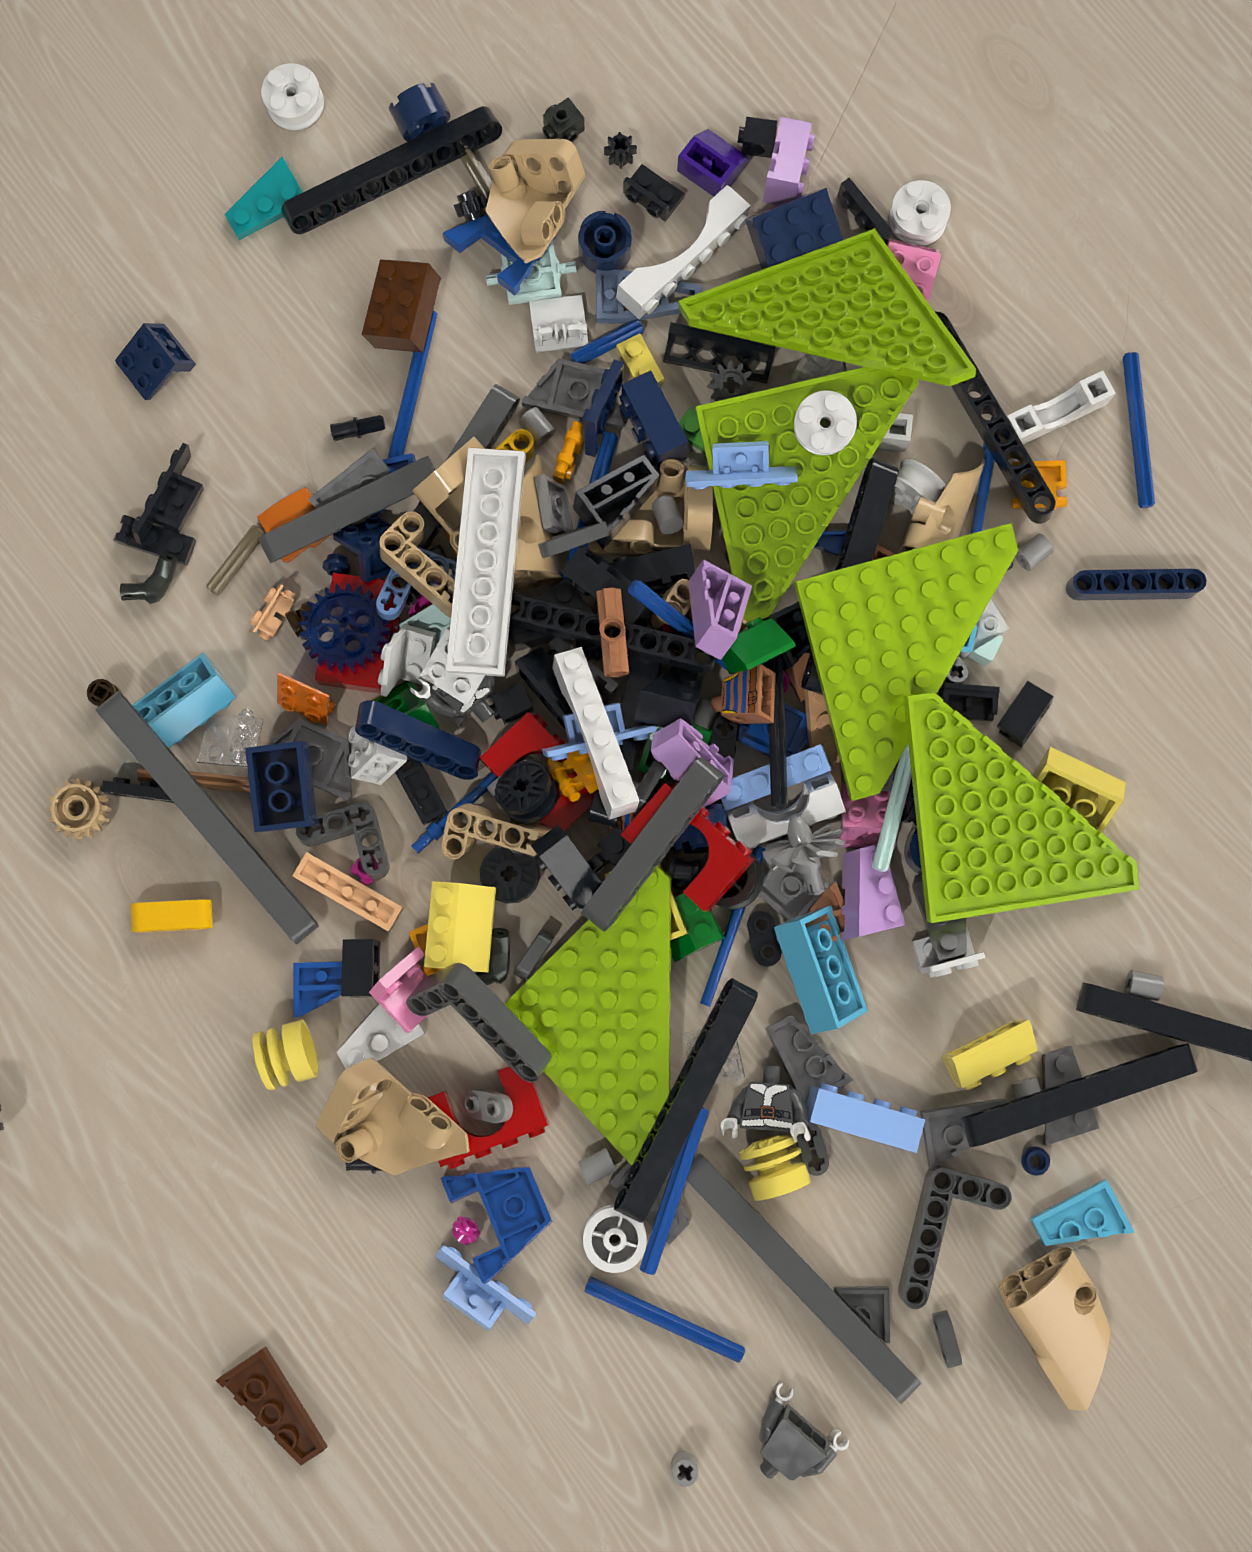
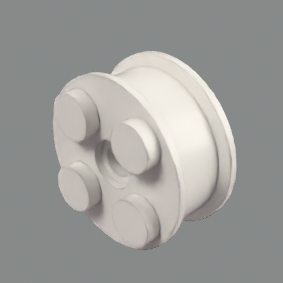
M294 63L283 64L271 70L263 81L261 89L262 99L271 119L278 126L287 130H302L310 127L320 118L324 109L323 93L316 76L307 67Z
M917 180L905 184L896 193L889 214V225L895 237L902 242L920 246H927L937 241L943 234L950 216L951 204L949 197L940 186L930 181Z
M819 391L809 395L798 407L794 419V431L797 440L807 451L817 455H831L841 451L852 439L857 426L854 407L846 397L834 391ZM822 419H827L830 422L828 428H823L820 425Z
M905 458L900 462V470L891 501L897 505L904 506L913 514L919 497L937 502L946 485L937 474L922 463Z
M614 1204L599 1208L588 1219L584 1228L583 1246L588 1259L597 1268L610 1273L624 1272L634 1267L641 1260L645 1252L647 1236L644 1223H639L615 1211ZM613 1234L620 1237V1240L616 1243L611 1242L609 1239Z

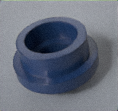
M329 554L326 560L323 561L322 568L330 576L333 573L348 574L350 571L348 558L343 555Z
M1032 1146L1023 1152L1021 1165L1027 1173L1039 1176L1048 1170L1050 1157L1044 1149ZM1037 1155L1039 1163L1036 1166H1032L1030 1162L1031 1157Z

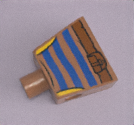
M760 664L750 670L725 677L722 681V695L714 696L711 699L712 709L716 713L721 712L723 717L737 724L774 723L775 673Z

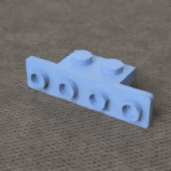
M768 441L712 444L713 470L685 472L686 487H692L693 489H705L708 486L732 488L736 485L744 484L750 487H759L766 483L786 486L791 484V482L798 481L795 466L769 467Z
M620 704L604 705L618 745L623 744V739L633 737V741L650 738L649 733L657 731L656 725L652 724L625 729ZM573 713L563 715L569 743L542 749L543 755L551 757L552 761L569 757V752L577 750L579 754L588 753Z
M442 1245L436 1253L435 1257L457 1273L442 1295V1298L487 1331L491 1329L504 1308L526 1324L535 1317L536 1312L532 1310V1305L523 1298L517 1299L508 1292L507 1286L500 1281L490 1280L488 1283L483 1284L475 1264L472 1263L470 1265L462 1259V1254L451 1246L447 1248Z

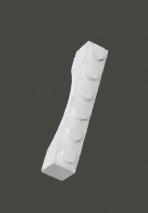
M726 185L709 201L705 226L691 247L668 262L651 267L636 268L618 284L616 299L638 319L645 313L651 314L658 306L660 299L664 296L669 297L682 279L686 281L691 277L695 267L700 262L702 264L706 263L712 256L715 248L718 246L723 247L736 229L740 231L746 225L745 219L748 218L751 205L730 186Z
M582 647L555 654L553 671L561 692L567 700L582 733L594 770L599 794L609 820L636 812L639 798Z

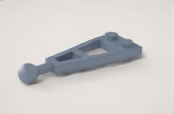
M596 269V323L623 324L638 319L629 310L623 311V304L616 299L618 284L632 271H603ZM680 281L674 292L695 295L703 292V286ZM664 296L660 299V305L651 314L645 313L639 321L681 314L678 302L668 303V297Z

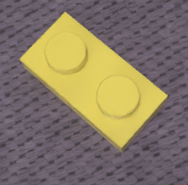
M640 333L616 345V349L632 379L651 370L658 384L664 383V377Z

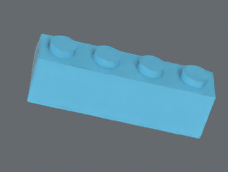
M201 653L135 702L133 707L169 748L173 744L181 742L196 727L204 725L216 712L227 708L236 696L207 656Z
M831 905L789 919L774 927L811 1034L838 1029L868 1011L844 941L840 939L839 933L841 932L833 915ZM822 915H828V920L806 928V923ZM823 924L829 925L831 929L830 933L825 928L819 929L820 926ZM836 935L838 940L832 942L831 936Z

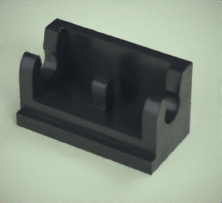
M1027 681L997 724V728L1000 729L999 733L1022 748L1052 705L1054 696Z
M944 682L939 689V696L949 707L959 712L968 720L993 721L994 715H997L1000 687Z
M343 939L341 996L352 998L373 997L369 991L380 980V941L375 939Z

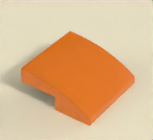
M305 487L296 491L257 516L265 532L268 533L315 510L316 508L308 500L312 496L309 489ZM331 535L282 558L283 562H291L306 549L317 547Z

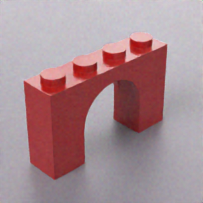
M333 573L328 599L333 606L369 612L378 621L379 634L373 647L360 656L345 657L319 653L315 681L319 685L373 693L381 692L378 678L381 670L384 668V661L381 660L382 650L385 644L391 642L394 633H398L400 629V617L394 620H384L377 613L376 601L386 580L375 579L366 583L360 579V576ZM392 581L394 587L401 588L398 582ZM392 593L389 603L383 604L385 611L394 608L393 601L395 595Z
M528 712L480 757V761L497 778H500L504 771L518 763L522 758L531 754H543L542 749L566 743L556 733L552 736L545 729L548 725L537 713L533 716ZM567 758L558 761L564 762L565 760H567ZM574 771L568 777L573 779L577 776V773ZM586 787L578 791L580 798L574 802L562 794L552 811L540 820L539 823L550 828L559 825L565 832L592 806L596 791L590 794Z
M665 783L620 834L631 845L676 787L677 783L674 786ZM702 807L690 824L697 827L706 837L709 846V857L703 870L683 893L705 912L710 911L753 863L754 859L749 855L752 852L751 849L740 840L737 843L728 836L731 833L730 830L719 821L716 824L707 817L710 814L709 811Z
M510 1066L498 1070L505 1093L512 1101L513 1113L501 1129L489 1135L472 1134L460 1125L447 1090L427 1097L460 1126L468 1136L470 1151L439 1160L440 1167L448 1165L450 1170L465 1164L464 1158L475 1155V1158L479 1159L491 1154L490 1148L501 1144L504 1149L519 1143L517 1138L528 1134L529 1138H533L545 1133L544 1127L549 1125V1121L534 1082L531 1083L523 1080Z

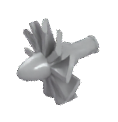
M796 815L790 818L787 834L779 838L778 841L767 842L766 849L762 853L767 866L772 871L781 868L787 872H793L796 866L797 870L804 876L808 894L818 895L826 890L819 871L821 867L820 857H836L838 855L837 852H830L829 850L845 846V841L838 839L842 836V830L837 829L827 832L833 827V824L828 823L812 833L813 825L809 827L803 818Z

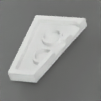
M379 1004L342 1045L337 1054L346 1069L371 1057L378 1062L425 1034V1031L419 1023L413 1030L406 1033Z

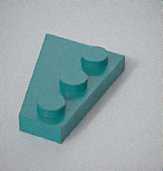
M283 156L225 213L238 240L283 218L281 208L284 202L303 193Z

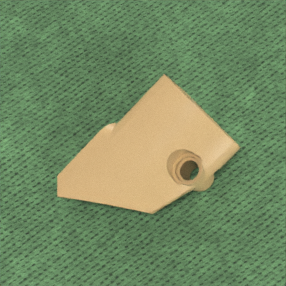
M513 140L504 154L493 159L488 165L493 182L486 206V213L513 251L525 263H528L543 256L563 225L565 209L583 183L585 172L578 151L569 140Z
M539 454L535 455L533 466L523 478L513 590H525L554 584L563 580L559 555L555 554L542 558L538 547L539 543L551 540L550 537L555 536L544 530L534 479V476L544 474Z
M676 459L663 461L660 464L659 471H657L659 479L655 492L604 550L596 540L589 542L588 549L594 553L643 555L651 553L654 549H670L691 544L692 550L710 551L713 523V486H708L705 489L686 487L685 475L686 471L709 470V467L688 465V468H684L683 464ZM669 495L675 499L683 519V526L676 533L664 534L660 531L652 510V503L661 496Z
M982 459L979 467L974 470L954 473L937 502L919 497L911 517V521L917 523L910 524L896 554L954 539L959 536L986 463L985 459Z
M372 1057L349 1067L341 1074L316 1123V1128L336 1145V1153L343 1162L351 1163L360 1159L393 1176L470 1151L467 1133L427 1097L409 1091Z
M1063 1246L1002 1279L998 1285V1290L1006 1308L1032 1346V1351L1067 1408L1069 1410L1087 1411L1104 1368L1111 1329L1089 1274L1085 1271L1073 1250L1068 1246Z

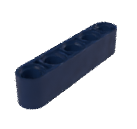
M1199 569L1082 570L1067 582L1066 592L1070 598L1078 601L1189 599L1205 588L1207 580L1205 574ZM1131 579L1138 581L1140 590L1133 588ZM1158 579L1166 582L1167 590L1159 586ZM1186 579L1194 583V589L1186 585ZM1077 580L1085 583L1086 591L1080 590L1077 587ZM1104 580H1108L1113 584V590H1108L1104 586Z
M367 700L360 703L355 732L359 736L457 778L471 780L478 776L481 749L475 744L379 702Z

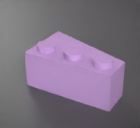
M785 117L780 118L763 196L764 203L781 205L802 196L804 183L799 181L800 176L807 173L809 159L805 158L806 150H812L815 136L810 134L812 123Z
M703 559L688 581L695 645L705 653L721 660L737 639L752 585Z
M680 718L654 733L651 752L653 757L658 762H662L669 770L670 775L675 781H680L692 764L700 757H703L720 770L725 776L703 807H706L730 793L734 759L730 756L725 758L718 753V746L714 743L708 746L701 740L703 735Z
M877 845L859 848L843 854L842 889H845V905L842 906V915H845L844 932L841 934V941L905 925L890 866L885 872L872 868Z

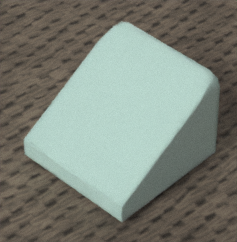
M1000 635L972 651L968 658L983 666L988 665L996 655L1003 637Z

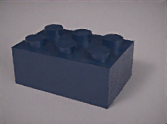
M827 188L815 190L745 219L762 270L843 240Z
M650 370L623 383L622 393L619 396L621 405H619L620 411L625 420L630 419L633 428H631L632 434L637 443L642 442L646 450L643 454L651 465H654L656 471H659L660 464L667 459H676L680 462L685 460L688 440L652 371Z
M297 741L245 748L254 832L318 826L309 743Z

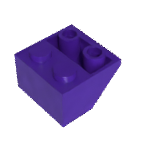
M707 129L694 135L678 155L677 171L714 197L726 185L731 186L751 158Z

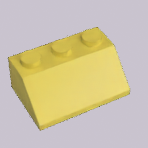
M1049 747L1033 775L1041 784H1045L1058 795L1060 800L1066 805L1073 808L1089 821L1088 823L1099 832L1104 830L1124 801L1126 782L1052 747Z
M432 881L424 967L444 969L455 963H462L474 972H489L496 895L495 887Z
M1015 1019L941 1057L956 1087H965L966 1090H971L982 1084L980 1079L991 1075L992 1078L997 1077L1007 1071L1006 1066L1014 1062L1016 1065H1021L1031 1060L1030 1054L1038 1051L1030 1021Z

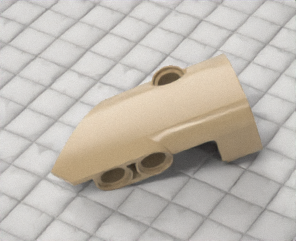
M475 436L412 490L416 497L450 534V543L457 553L468 448L485 449Z

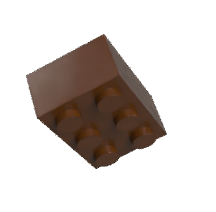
M380 259L361 334L374 348L423 353L441 277L429 263Z

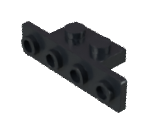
M182 443L179 450L176 449L173 452L170 466L166 472L163 471L161 473L155 493L148 496L142 516H138L135 519L132 531L137 543L143 544L154 523L180 533L203 492V484L181 475L191 458L188 444Z

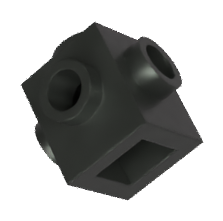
M569 97L558 105H551L543 114L544 127H542V130L547 139H566L574 142L579 134L585 131L584 116Z

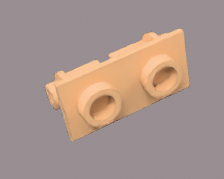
M282 584L277 585L276 588L270 587L263 598V601L266 602L261 612L257 610L249 622L252 625L249 632L256 633L259 630L258 636L267 642L270 637H274L282 623L281 620L274 617L275 613L277 612L286 617L285 613L290 610L295 602V594L287 589L284 593L281 592Z

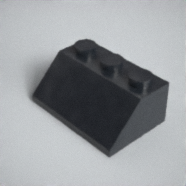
M540 647L518 658L515 661L516 670L566 731L563 715L573 712L561 692L553 671L555 654L551 650L546 652Z

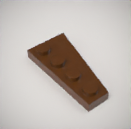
M266 1346L215 1380L222 1388L225 1386L234 1395L233 1399L241 1407L244 1405L256 1417L254 1420L261 1427L265 1426L275 1436L274 1440L300 1466L328 1447Z

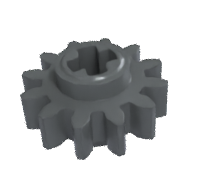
M732 361L728 362V369H724L722 365L718 364L720 373L718 375L710 373V377L715 379V383L707 385V388L715 389V393L710 397L711 399L719 397L721 400L750 394L747 391V387L755 385L754 382H747L746 379L752 374L751 371L744 374L741 372L743 369L742 363L737 366V369L733 368ZM729 377H733L734 382L739 383L738 389L734 388V393H729L727 388H723V382H727Z

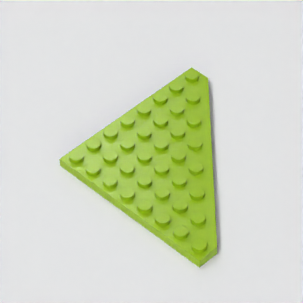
M875 229L678 301L679 310L688 325L695 328L949 387L974 378L976 375L975 366Z
M861 367L695 406L709 470H713L712 444L768 441L769 467L795 466L797 469L798 481L791 482V484L786 486H779L775 483H766L759 487H750L747 484L736 485L732 488L713 486L732 575L752 585L743 615L744 620L749 622L758 617H761V619L766 618L772 614L882 439L917 387L918 379ZM819 391H834L846 397L854 407L857 417L856 430L850 442L841 451L831 455H817L807 451L797 440L794 431V419L798 407L809 395ZM822 419L820 425L823 428H828L830 422L827 419Z
M1012 523L794 582L851 801L880 794L908 745L904 696L929 692L937 694L1018 552Z
M935 692L904 696L927 922L936 923L1140 890L1137 862L1132 857L1116 847L1117 845L1102 832L1097 831L1088 823L1089 821L1060 800V797L1045 784H1041L1027 769L1016 760L1011 759L1002 751V748L986 735L980 733L972 726L971 722L959 712L949 707Z
M659 865L607 931L603 932L588 920L505 1003L506 1007L550 1052L551 1061L544 1070L546 1075L632 1166L671 1091V878Z

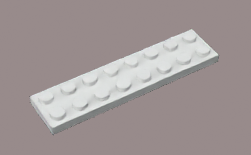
M468 448L446 671L448 673L501 677L505 675L526 457L524 451Z

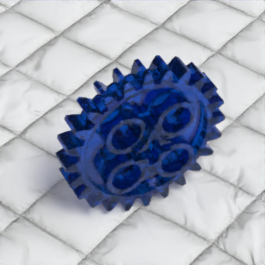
M347 583L345 590L342 591L340 586L336 584L335 592L331 593L326 587V596L322 597L316 593L315 597L318 602L315 604L308 601L307 604L311 611H302L303 617L307 620L299 622L300 627L306 630L299 633L302 640H307L302 645L305 650H310L308 655L311 659L318 657L317 663L320 667L327 662L329 671H332L335 665L338 666L340 673L344 672L345 666H349L351 672L354 673L355 665L357 664L362 669H366L364 661L368 659L370 662L375 663L373 654L381 655L382 649L379 646L388 644L387 639L383 636L391 634L390 629L385 627L390 624V620H384L378 615L376 609L377 598L372 600L373 594L370 590L363 595V589L360 585L355 591H352L350 583ZM336 607L344 608L340 615H330L332 609ZM361 616L370 617L366 624L360 625L356 623L357 619ZM322 620H328L333 624L322 623ZM347 624L350 626L351 630H350V629H344L343 632H341V630H340V628H339V627L345 628V627L347 626ZM324 633H334L329 641L321 640V636ZM358 633H362V634H366V633H367L368 636H367V637H363V636H361V635L358 634ZM354 640L360 642V645L355 650L347 649L349 642Z

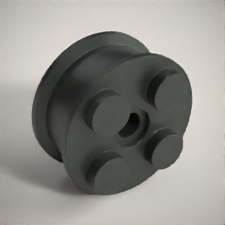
M709 851L701 859L697 875L705 867ZM749 854L754 859L753 863L716 905L726 909H740L748 906L758 897L763 886L764 876L761 864L753 854Z

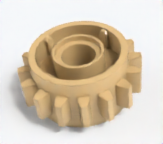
M76 778L75 784L67 780L65 781V787H56L57 793L55 796L49 797L52 803L50 807H47V811L51 812L52 815L48 819L49 822L57 824L54 830L60 833L64 831V837L71 838L74 834L77 840H82L83 834L92 838L94 837V831L102 832L103 828L101 825L104 822H109L106 816L107 812L112 810L106 804L110 798L106 795H101L102 787L97 786L94 788L95 783L90 780L84 785V781L80 778ZM82 802L84 804V811L81 815L76 816L74 809L77 804Z

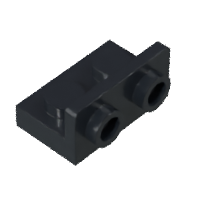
M643 164L640 165L631 178L626 177L623 181V193L629 201L635 204L639 203L646 208V211L652 217L660 218L665 222L684 199V193Z

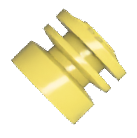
M303 1019L282 1025V1038H280L274 1028L268 1029L267 1034L263 1031L253 1034L252 1042L255 1065L263 1084L269 1091L277 1089L279 1083L283 1087L288 1086L290 1083V1071L297 1082L318 1076L319 1067L315 1046L310 1031Z
M791 1134L769 1136L757 1140L747 1148L739 1151L741 1160L754 1158L753 1161L743 1166L744 1170H758L759 1175L748 1181L755 1201L781 1196L811 1183L806 1164L791 1163L790 1159L802 1153L799 1147L786 1148L796 1143L793 1141Z

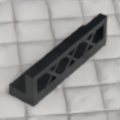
M671 322L663 362L717 374L720 371L718 366L714 364L718 363L724 369H728L722 359L729 355L735 356L740 364H743L745 370H741L743 374L751 371L748 365L752 362L766 363L764 375L752 372L746 379L767 384L776 346ZM672 345L684 346L688 354L681 358L670 356ZM702 350L710 351L714 359L708 363L700 362L696 354Z

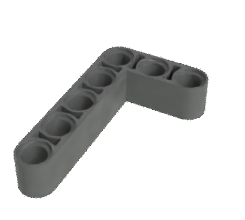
M455 963L422 979L406 1000L408 1008L418 1016H427L451 1005L516 1074L527 1082H536L551 1061V1054L488 986L468 966L462 963Z
M937 1166L927 1171L898 1286L899 1298L908 1307L920 1309L928 1301L952 1198L1002 1210L1008 1207L1012 1200L1011 1191L1007 1186L994 1180L943 1166ZM944 1172L947 1177L945 1185L936 1187L934 1183L935 1176L938 1173ZM967 1180H972L974 1183L973 1192L964 1195L962 1191L963 1183ZM994 1188H1000L1002 1192L1001 1199L994 1203L990 1199V1193ZM932 1201H938L940 1204V1210L936 1215H929L927 1207ZM926 1229H931L933 1232L932 1240L926 1244L922 1243L920 1240L921 1233ZM918 1258H925V1269L921 1272H915L913 1268L914 1262ZM911 1287L919 1288V1296L915 1300H908L906 1297L907 1291Z

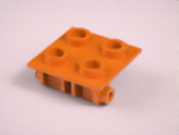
M278 672L277 704L287 711H295L304 715L311 722H319L327 726L328 712L332 713L336 706V703L332 702L329 695Z

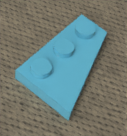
M1105 1179L1029 1218L1042 1244L1045 1246L1095 1237H1108L1115 1234L1135 1233L1111 1186Z

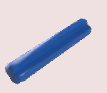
M639 319L633 320L571 352V361L585 364L616 348L617 344L639 333L643 334L644 328Z

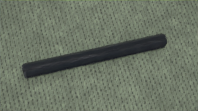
M779 654L767 661V668L775 673L774 723L768 724L771 805L773 808L782 809L788 804L783 657Z

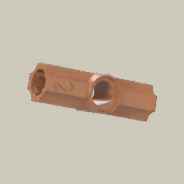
M603 588L600 591H596L604 676L621 677L629 674L621 589ZM615 627L620 630V634L615 638H609L605 634L606 630Z

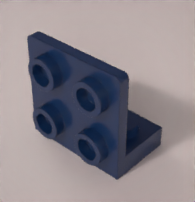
M143 323L115 359L116 364L144 400H151L172 372H190L196 365L167 326L155 323Z
M369 517L364 522L354 526H346L341 531L333 533L335 541L358 554L360 579L366 583L389 574L391 567L380 557L379 543L380 537L391 525L379 517ZM391 544L386 546V549L395 551L399 547Z

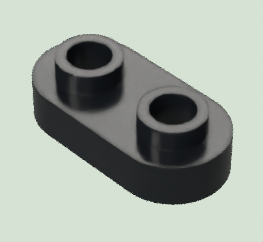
M757 911L748 918L747 931L755 961L761 966L769 967L775 965L780 960L782 950L774 929L776 926L775 920L771 914L765 911ZM758 920L766 922L764 930L757 928L756 923ZM765 947H770L773 951L770 958L763 955Z

